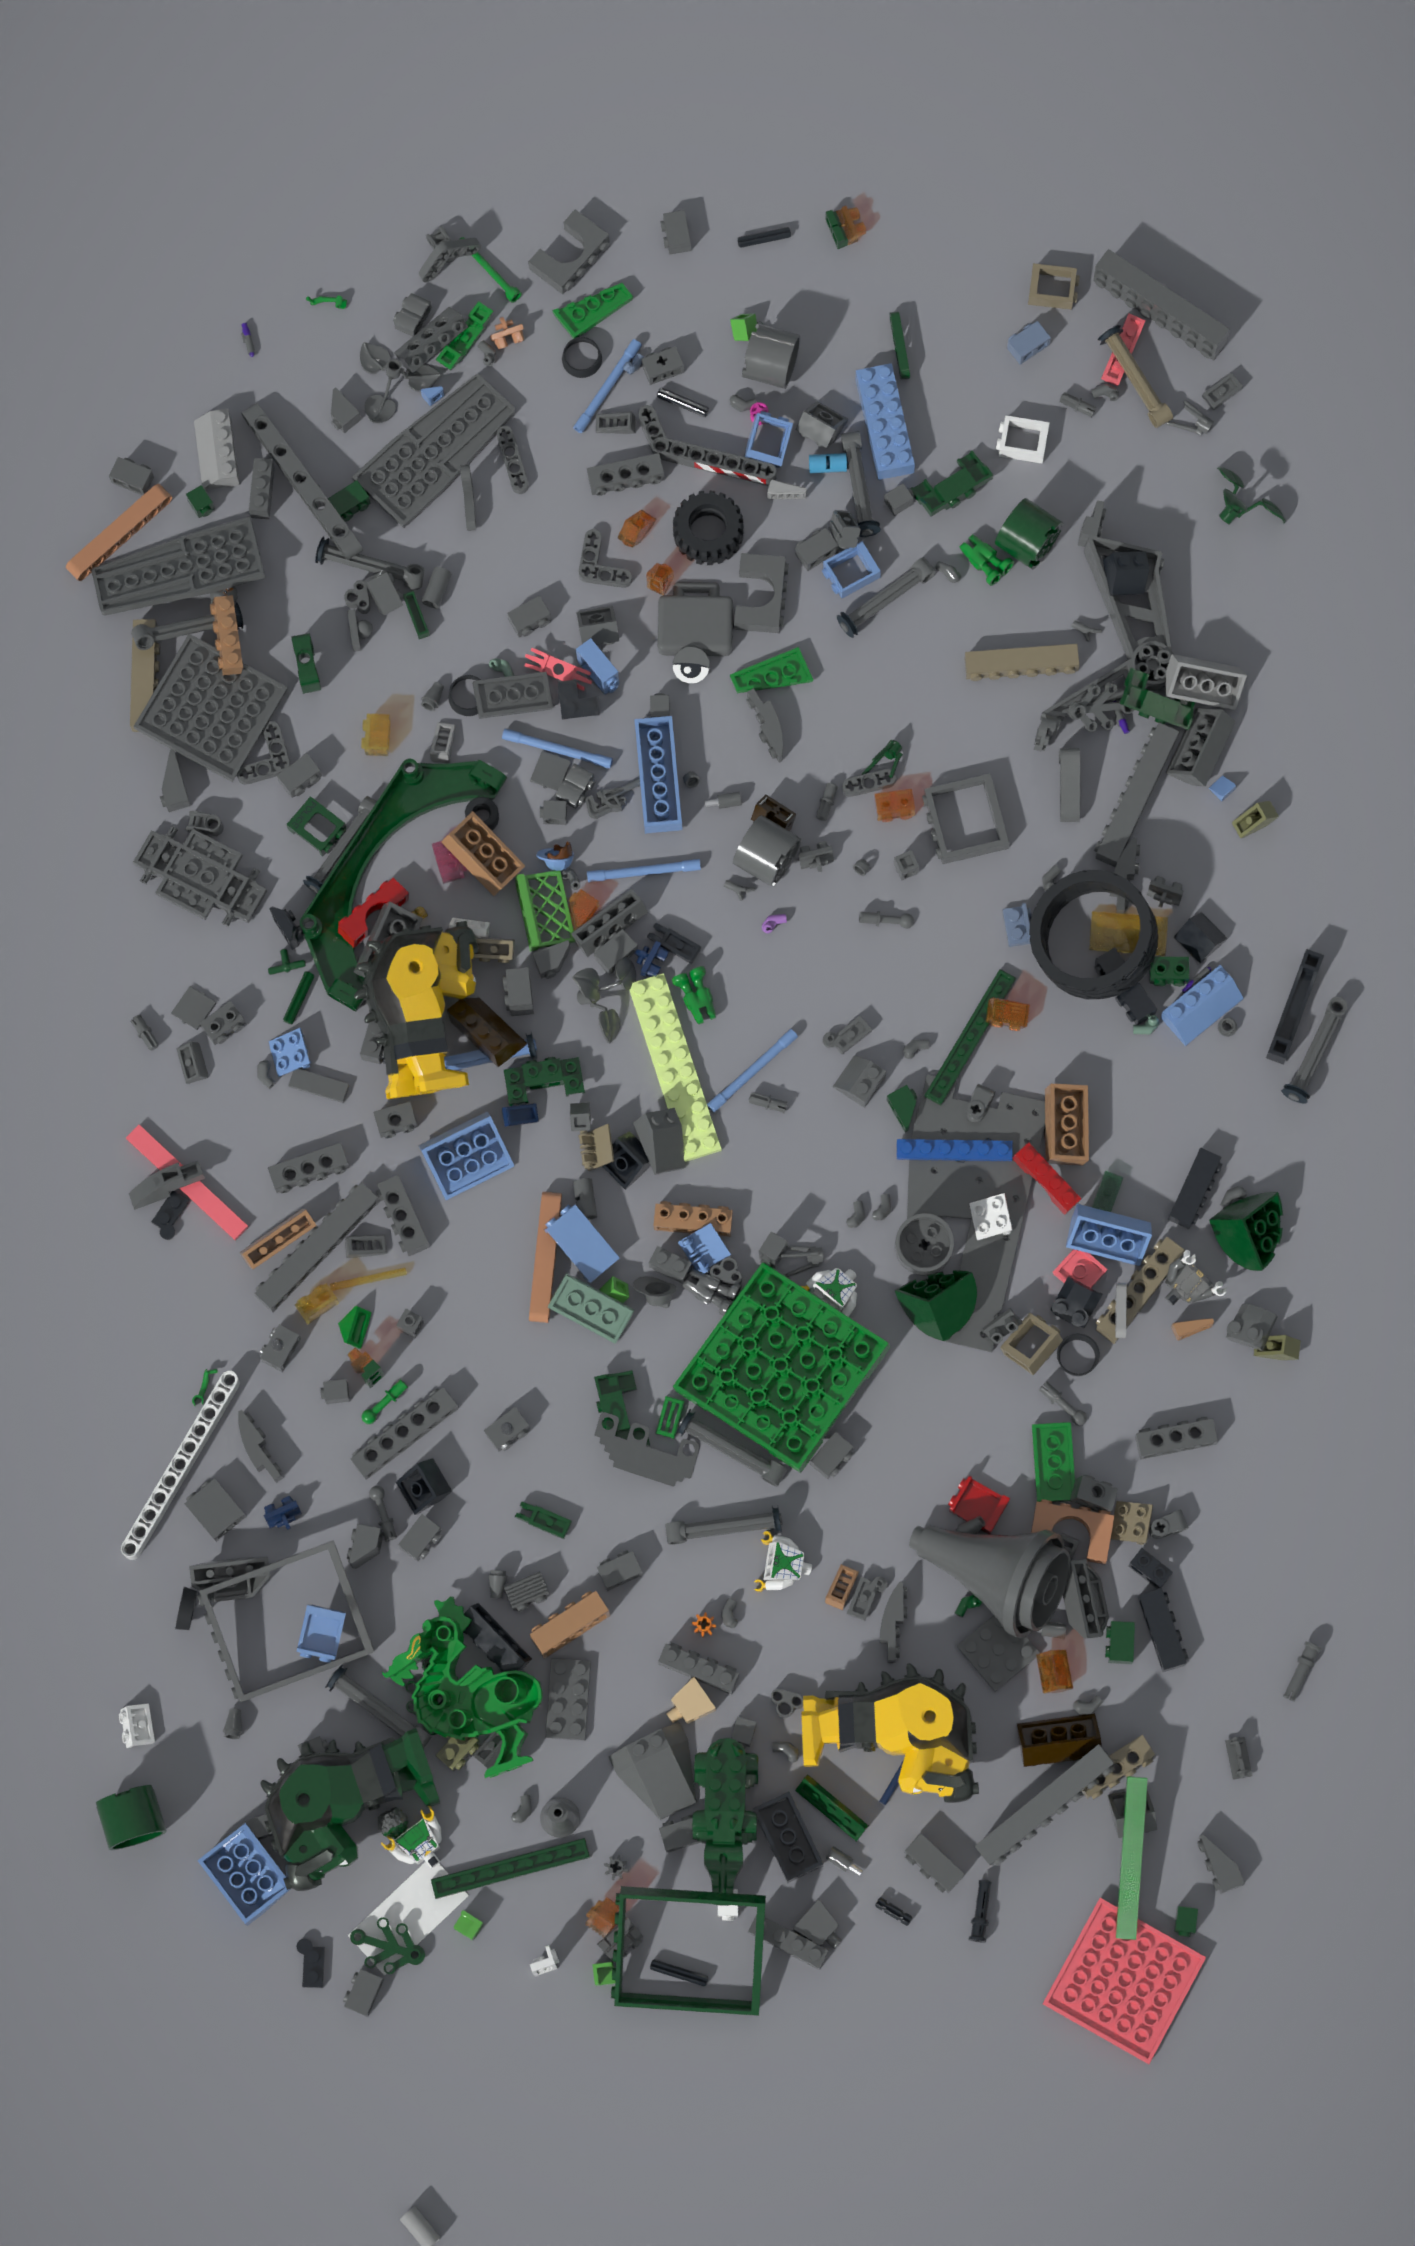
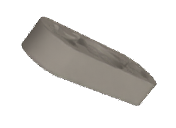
M1116 1282L1115 1338H1126L1127 1285L1126 1283Z

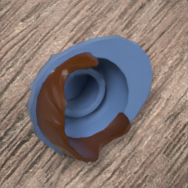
M566 842L564 847L555 844L554 848L539 850L537 857L544 860L548 868L562 871L570 866L574 858V852L572 851L571 843Z

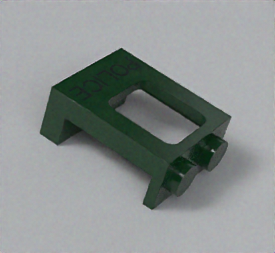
M311 796L286 824L291 833L299 835L317 849L322 857L333 850L334 843L341 839L347 829L345 822ZM317 813L336 826L335 830L324 842L319 841L305 830V826Z

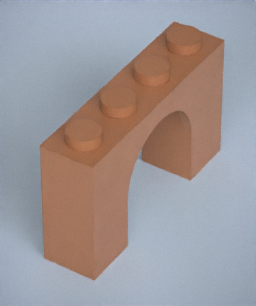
M1049 1500L1036 1502L1031 1533L1046 1529L1052 1531L1058 1522L1065 1519L1077 1520L1086 1527L1089 1533L1086 1560L1088 1562L1106 1564L1114 1515H1110V1512L1099 1510V1513L1092 1512L1087 1507L1075 1509L1071 1508L1072 1505L1060 1503V1506L1053 1505L1052 1501Z

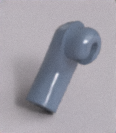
M637 353L632 363L630 361L626 362L623 369L628 374H633L640 368L644 356Z

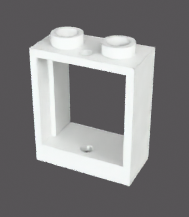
M1005 416V421H1001L999 432L1002 433V438H998L996 450H999V457L1043 464L1049 422ZM1013 426L1040 431L1037 451L1005 446L1008 427Z

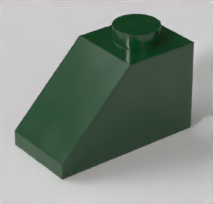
M907 1085L890 1093L886 1099L905 1133L909 1131L917 1099L915 1091L909 1089Z

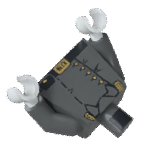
M1189 1250L1184 1251V1257H1179L1169 1265L1165 1283L1172 1290L1165 1299L1170 1304L1174 1305L1179 1299L1187 1303H1193L1215 1296V1294L1218 1296L1225 1295L1226 1288L1218 1289L1223 1286V1283L1218 1281L1215 1287H1212L1213 1283L1194 1265L1196 1261L1195 1254L1189 1257Z

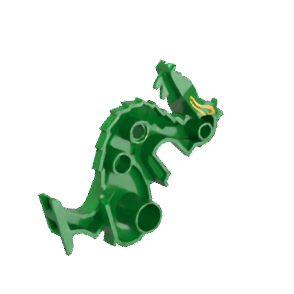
M450 1596L443 1602L435 1600L434 1604L438 1610L439 1617L427 1619L422 1624L423 1632L417 1633L411 1638L408 1651L396 1656L392 1665L389 1666V1671L386 1673L382 1672V1675L386 1678H391L401 1686H405L403 1678L413 1679L414 1675L411 1673V1670H418L417 1663L433 1655L429 1660L430 1665L423 1672L424 1676L415 1684L417 1687L411 1697L414 1699V1711H416L418 1723H422L431 1734L437 1733L445 1738L452 1737L459 1740H465V1737H478V1735L498 1733L502 1738L501 1750L495 1764L486 1770L485 1778L504 1774L534 1761L531 1756H521V1747L528 1733L520 1726V1723H530L533 1712L542 1702L543 1691L540 1682L526 1672L515 1670L494 1675L492 1667L482 1668L478 1665H475L459 1680L455 1669L460 1654L467 1647L463 1643V1632L472 1620L464 1615L463 1606L455 1605L453 1596ZM440 1694L443 1696L441 1705L437 1701Z

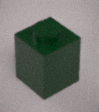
M202 485L186 493L187 500L198 518L210 515L215 509L212 500Z
M1177 1907L1174 1932H1179L1178 1936L1190 1937L1191 1934L1196 1933L1198 1909Z

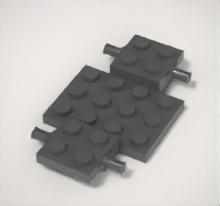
M171 826L167 835H161L151 830L133 861L134 865L145 871L140 882L147 885L151 875L162 878L163 880L155 892L156 895L204 920L207 919L215 905L227 913L222 922L227 927H229L233 918H240L247 923L250 922L267 889L255 882L260 873L259 870L253 868L249 877L234 871L243 856L241 853L194 829L191 830L184 844L173 840L178 831L173 826Z

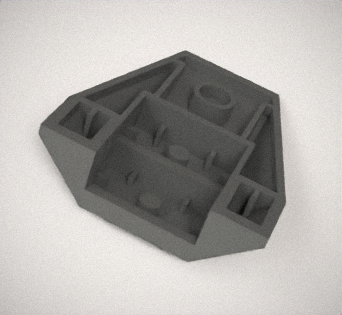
M680 1722L640 1738L608 1757L617 1776L660 1820L696 1803L689 1742Z

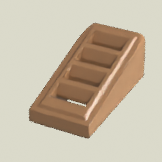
M1209 1318L1176 1322L1172 1324L1171 1328L1176 1339L1179 1341L1211 1328L1214 1320Z
M841 1564L827 1593L825 1603L843 1610L859 1571ZM841 1574H846L852 1577V1579L850 1580L846 1577L841 1576ZM838 1581L844 1582L848 1584V1586L838 1583ZM835 1588L844 1591L845 1594L836 1591Z

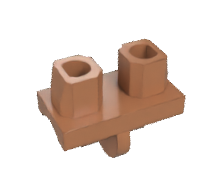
M504 317L499 318L500 324L494 326L496 331L502 328L503 331L490 336L491 341H494L498 350L508 347L505 339L506 336L511 335L514 344L524 341L522 332L524 328L520 324L508 329V326L513 325L512 319L505 321Z

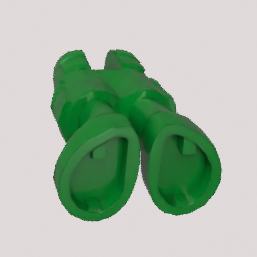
M972 534L968 539L974 548L972 549L965 542L959 547L978 571H984L987 576L986 582L993 586L1000 581L1001 575L1005 576L1010 571L1014 561L1011 558H1006L1003 561L996 557L997 551L991 545L984 543ZM987 563H992L997 570H993Z
M704 966L694 968L689 972L697 992L692 991L686 973L672 978L673 984L684 991L683 1001L698 1025L704 1023L699 1010L702 1007L706 1008L710 1020L716 1018L710 989L703 985V977L706 974Z

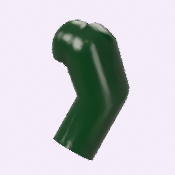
M975 1595L963 1597L955 1614L963 1618L967 1609L979 1607L982 1602Z

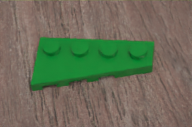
M620 283L600 291L599 294L594 296H587L579 302L567 304L564 308L554 309L552 312L574 339L582 336L632 301L633 296L624 284Z
M799 647L730 674V679L737 693L748 692L753 688L757 691L813 682L812 675Z

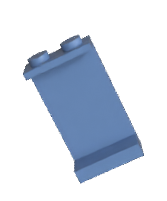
M568 1204L560 1211L561 1216L557 1219L553 1217L545 1224L547 1227L544 1231L550 1234L580 1270L587 1283H591L619 1259V1256L576 1205L570 1206Z

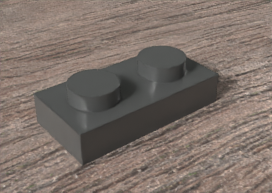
M1230 373L1204 392L1202 397L1215 410L1241 391L1243 386Z

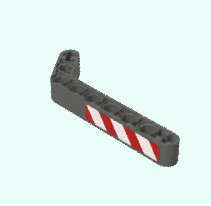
M645 405L639 409V422L652 453H659L661 460L763 485H770L771 480H776V467L771 463L666 438L654 408ZM645 415H647L648 417H650V422H649V423H648V419H647V417H646ZM656 430L658 433L653 435L650 434V431ZM659 446L665 447V449L662 451H659L656 448ZM680 450L683 453L681 455H676L674 452ZM694 455H700V456H701V458H699V459H694V458H692V457H693ZM712 459H717L719 462L713 464L710 461ZM731 463H734V464L737 465V466L734 467V468L728 467V465L731 464ZM747 468L755 469L753 472L746 471Z

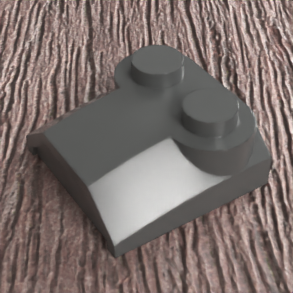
M1242 1304L1234 1320L1227 1326L1226 1338L1263 1351L1278 1316L1266 1309L1251 1304Z

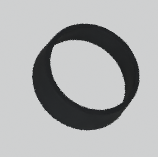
M577 337L566 344L562 355V364L570 375L577 378H586L599 370L602 364V354L598 345L593 340L586 337ZM579 342L592 344L598 350L596 362L587 369H576L570 366L566 361L565 352L571 345Z
M463 675L454 680L450 686L448 694L449 704L456 713L462 716H475L478 714L477 706L468 709L459 707L451 696V691L458 682L466 679L481 680L473 675Z
M1071 1334L1065 1337L1058 1346V1362L1061 1368L1070 1375H1086L1094 1370L1099 1362L1100 1352L1098 1345L1091 1337L1085 1334ZM1081 1340L1092 1347L1095 1353V1361L1089 1371L1077 1374L1063 1367L1060 1361V1353L1068 1342Z
M187 1587L183 1588L175 1629L190 1630L197 1591Z

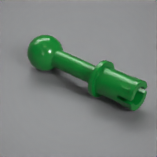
M400 1379L389 1390H385L387 1395L372 1409L363 1411L361 1415L362 1421L366 1424H373L377 1419V1414L392 1400L396 1402V1399L408 1388L406 1383Z

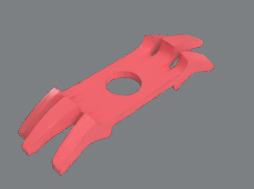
M531 648L530 651L543 656L544 659L529 654L525 655L526 658L541 665L539 667L525 663V667L539 672H547V675L561 681L576 679L592 684L591 680L576 673L579 671L591 675V672L567 663L535 648ZM556 664H562L564 667V672L560 675L554 672ZM577 683V688L584 691L585 687Z

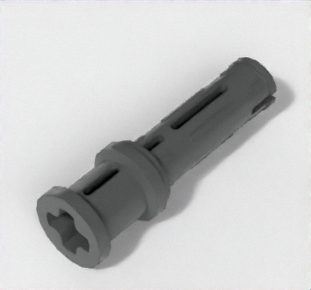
M1305 1641V1649L1301 1657L1297 1659L1299 1664L1283 1697L1288 1699L1292 1692L1289 1700L1295 1702L1309 1668L1314 1667L1315 1664L1313 1662L1316 1655L1322 1650L1320 1647Z

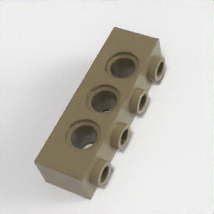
M1143 1735L1109 1755L1116 1764L1121 1766V1772L1118 1774L1112 1772L1107 1777H1104L1105 1782L1103 1784H1097L1091 1790L1086 1788L1083 1793L1087 1799L1090 1797L1093 1800L1103 1794L1102 1790L1107 1786L1110 1789L1120 1783L1119 1779L1123 1776H1126V1778L1127 1776H1132L1137 1772L1135 1769L1142 1765L1145 1768L1154 1762L1152 1758L1155 1756V1753ZM1130 1753L1136 1754L1138 1761L1136 1763L1129 1762L1127 1755Z

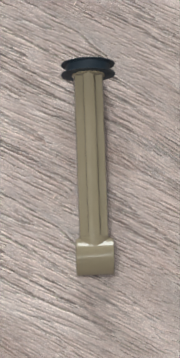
M1117 325L1104 332L1097 340L1102 341L1100 345L1108 344L1149 410L1148 417L1155 428H1158L1172 420L1173 414L1168 405L1161 403L1120 337L1124 329H1120L1121 325Z

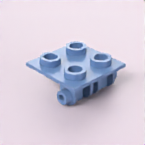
M301 1028L268 1041L278 1077L301 1067L303 1069L310 1068L311 1061L309 1060Z
M711 1223L678 1241L694 1268L703 1274L709 1271V1267L731 1255Z

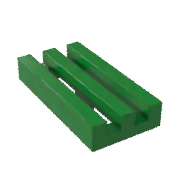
M668 1396L665 1397L656 1429L657 1435L675 1439L685 1401ZM670 1401L672 1402L665 1430L662 1431L663 1420L668 1402ZM677 1403L679 1404V1408L677 1411L672 1433H669L668 1431Z

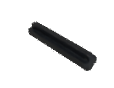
M789 227L738 237L737 242L740 248L790 238L791 231Z
M660 388L657 393L658 398L702 417H706L709 412L707 406L667 389Z
M655 1959L652 1960L650 1969L697 1985L706 1986L708 1982V1976Z

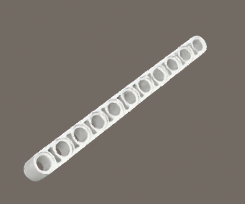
M226 1371L221 1375L122 1543L121 1551L127 1559L135 1560L141 1555L238 1390L240 1380L235 1372ZM234 1377L235 1382L232 1385H226L227 1378ZM225 1394V1399L222 1402H217V1395ZM210 1410L215 1411V1416L212 1419L206 1418V1413ZM204 1427L205 1433L201 1436L196 1435V1430ZM189 1444H195L196 1448L193 1452H186ZM179 1461L186 1462L183 1469L176 1468ZM169 1478L176 1479L173 1486L166 1485ZM163 1494L166 1496L163 1503L156 1502L159 1495ZM153 1511L156 1513L153 1520L146 1519L149 1512ZM139 1529H146L143 1537L136 1536ZM134 1545L136 1547L135 1552L127 1554V1548Z

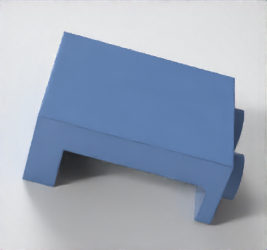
M307 1604L296 1652H300V1656L311 1658L312 1655L320 1657L319 1660L331 1663V1660H335L346 1612Z

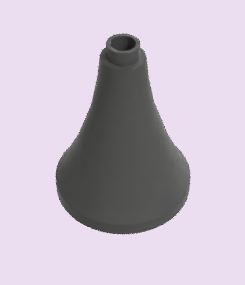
M931 1525L926 1528L917 1526L912 1532L909 1542L910 1548L917 1550L918 1556L957 1579L986 1605L1008 1634L1018 1638H1024L1033 1630L1039 1631L1046 1626L1061 1601L1068 1581L1070 1554L1064 1548L1063 1537L1047 1529L1025 1534L989 1535L952 1531Z

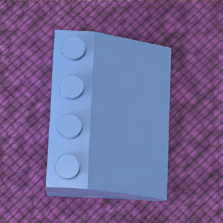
M488 1112L418 1145L445 1200L514 1167L511 1157Z
M246 1823L197 1860L247 1926L264 1914L289 1891L286 1889L283 1880L286 1876Z

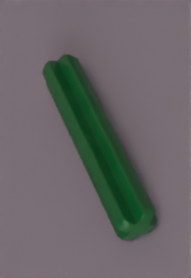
M304 972L283 1018L285 1023L293 1024L314 979L313 973Z

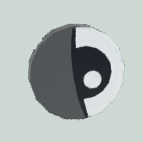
M685 646L675 654L673 671L681 681L697 683L708 674L710 668L709 658L701 648Z

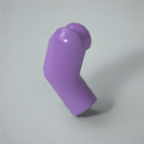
M786 914L769 915L762 924L763 932L769 934L777 924L787 923Z

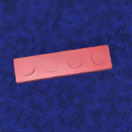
M1129 313L1122 327L1124 331L1120 334V337L1132 354L1146 320ZM1112 352L1101 379L1118 387L1124 370Z

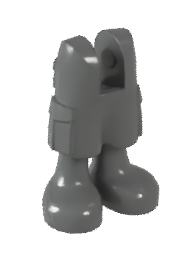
M691 1269L688 1274L698 1280L697 1285L687 1280H684L682 1284L686 1290L696 1295L695 1297L706 1304L714 1303L719 1308V1313L722 1316L725 1315L733 1302L715 1295V1292H719L730 1300L735 1301L742 1287L739 1283H734L731 1287L721 1284L720 1279L712 1277L711 1274H703L695 1269Z

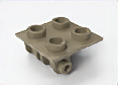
M609 1124L590 1132L580 1131L578 1137L580 1144H583L580 1146V1149H585L581 1151L582 1165L585 1169L591 1171L614 1161Z
M1116 1501L1111 1540L1137 1542L1139 1545L1147 1543L1153 1505Z

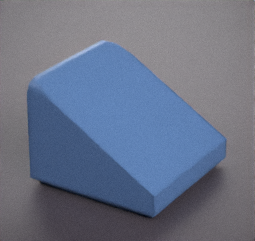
M442 386L421 389V395L429 406H432L444 397V390Z
M1222 775L1209 789L1223 801L1236 789V785Z

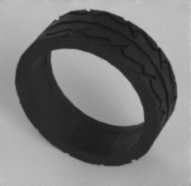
M1083 870L1072 873L1048 888L1036 904L1037 906L1034 908L1029 929L1032 953L1047 977L1066 993L1087 1000L1118 996L1131 989L1130 987L1135 986L1152 964L1150 963L1154 961L1158 949L1159 934H1157L1156 918L1142 893L1122 876L1104 870ZM1092 892H1108L1127 899L1137 908L1140 918V934L1135 950L1124 964L1111 973L1096 978L1071 976L1053 964L1048 947L1049 932L1054 919L1063 907L1079 896Z

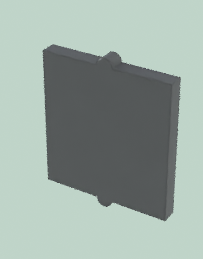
M542 751L530 782L542 785L543 788L548 787L558 791L564 781L571 761L558 757L557 754L552 755Z
M189 986L171 1014L182 1020L183 1024L187 1023L198 1030L201 1026L200 1022L208 1016L216 1002L205 996L204 992L200 993Z

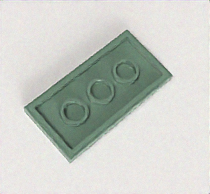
M568 1273L565 1274L548 1304V1308L615 1344L634 1312L633 1308Z

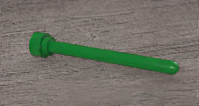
M479 252L471 255L506 291V298L511 303L516 302L521 297L522 292L517 287L510 286Z

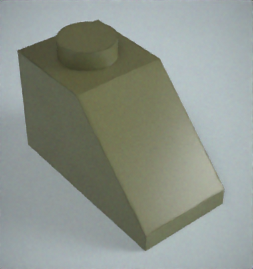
M1271 801L1258 802L1235 819L1232 824L1239 837L1244 838L1268 826L1279 815Z
M1287 1335L1269 1336L1263 1351L1254 1348V1356L1277 1360H1299L1301 1341Z

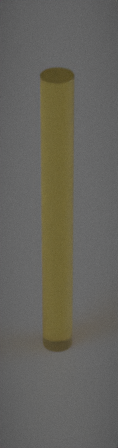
M400 1268L330 1283V1289L334 1291L407 1275L406 1268Z

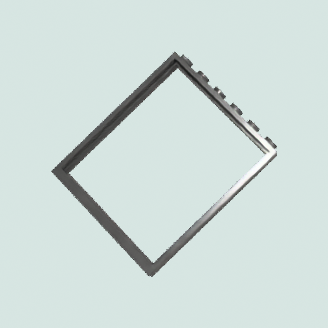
M334 1540L200 1589V1595H197L200 1605H205L207 1613L204 1616L207 1624H212L214 1632H211L213 1641L220 1646L221 1650L218 1651L221 1662L225 1661L227 1669H225L228 1681L232 1680L234 1687L231 1688L234 1698H239L240 1702L374 1653L373 1645ZM328 1550L364 1649L333 1660L331 1663H325L244 1694L208 1594Z

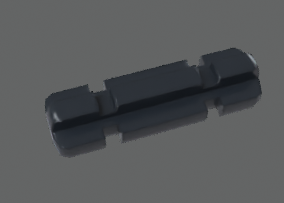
M882 1897L877 1900L875 1906L881 1911L883 1909L886 1914L896 1920H901V1923L906 1926L910 1924L912 1920L911 1915L903 1913V1910L891 1903L888 1904L887 1900Z

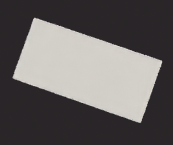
M424 1862L355 1929H361L367 1936L388 1942L383 1931L377 1926L378 1919L385 1917L389 1920V1927L399 1946L407 1948L402 1936L396 1932V1927L400 1923L408 1926V1933L414 1945H418L469 1895L466 1892H461L435 1899L431 1879L448 1875V1872L440 1864L431 1869ZM386 1920L380 1921L381 1927H385L387 1925ZM405 1926L399 1927L400 1933H404L406 1931ZM357 1933L354 1936V1939L356 1941H359L362 1938L360 1933ZM365 1943L358 1946L367 1957L375 1956L385 1951ZM396 1953L378 1963L376 1967L386 1975L384 1965L387 1962L394 1963L404 1956ZM393 1965L386 1967L387 1972L393 1968Z

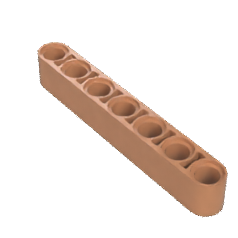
M160 484L154 485L66 564V569L78 581L85 579L92 573L93 568L100 566L172 501L173 497Z
M542 1192L529 1321L549 1323L550 1308H548V1304L552 1299L557 1243L544 1229L547 1227L545 1224L553 1217L557 1219L560 1216L562 1193Z

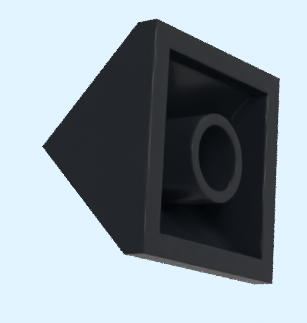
M1202 912L1189 918L1174 936L1199 964L1228 939Z

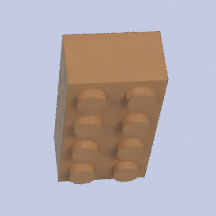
M473 811L441 841L493 896L525 867L517 856Z
M1051 1083L1045 1088V1160L1049 1164L1083 1166L1089 1161L1088 1085Z
M597 1591L585 1593L581 1597V1601L576 1604L575 1602L570 1603L565 1607L566 1611L561 1614H553L548 1618L549 1622L543 1626L538 1624L531 1630L530 1637L544 1659L610 1616L608 1608Z

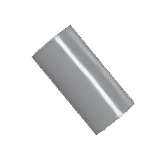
M416 2206L400 2218V2221L421 2246H433L441 2239Z

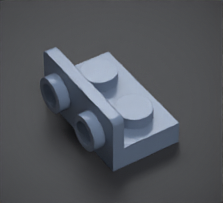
M1022 903V906L1003 909L1009 947L1030 944L1029 919L1032 917L1030 908L1026 907V903Z

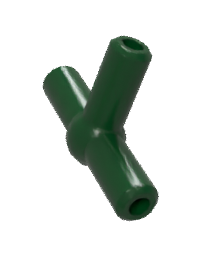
M282 949L280 951L282 965L268 968V973L273 975L281 972H290L291 970L305 967L306 962L304 959L290 962L288 950Z

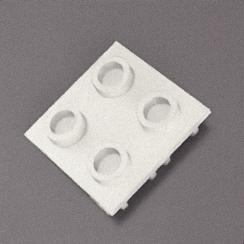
M1005 1193L969 1203L977 1240L1002 1233L1003 1235L1011 1233L1012 1225Z

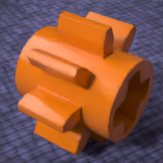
M706 1612L702 1617L697 1614V1622H692V1625L697 1626L694 1633L700 1632L702 1638L706 1633L712 1635L711 1628H716L715 1624H711L714 1616L708 1618ZM703 1621H707L709 1625L705 1629H702L701 1625H699Z

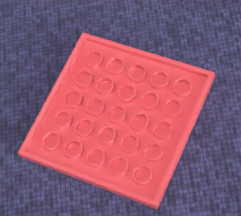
M1099 1898L1048 1992L1043 2005L1149 2065L1206 1957L1139 1919L1137 1921L1136 1940L1115 1938L1118 1907Z

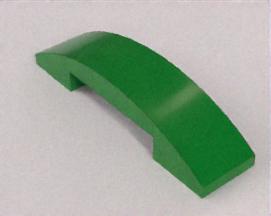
M478 301L465 322L468 327L455 337L449 346L446 345L436 361L452 370L478 340L488 324L493 310Z

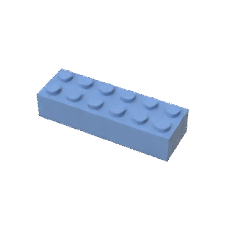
M892 363L856 370L855 380L878 480L914 473L915 464Z
M672 716L634 719L645 834L682 830Z

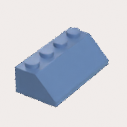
M1219 965L1162 1012L1161 1019L1180 1041L1187 1046L1244 998L1233 978Z
M1077 1204L1071 1218L1066 1247L1140 1266L1152 1236L1151 1222Z

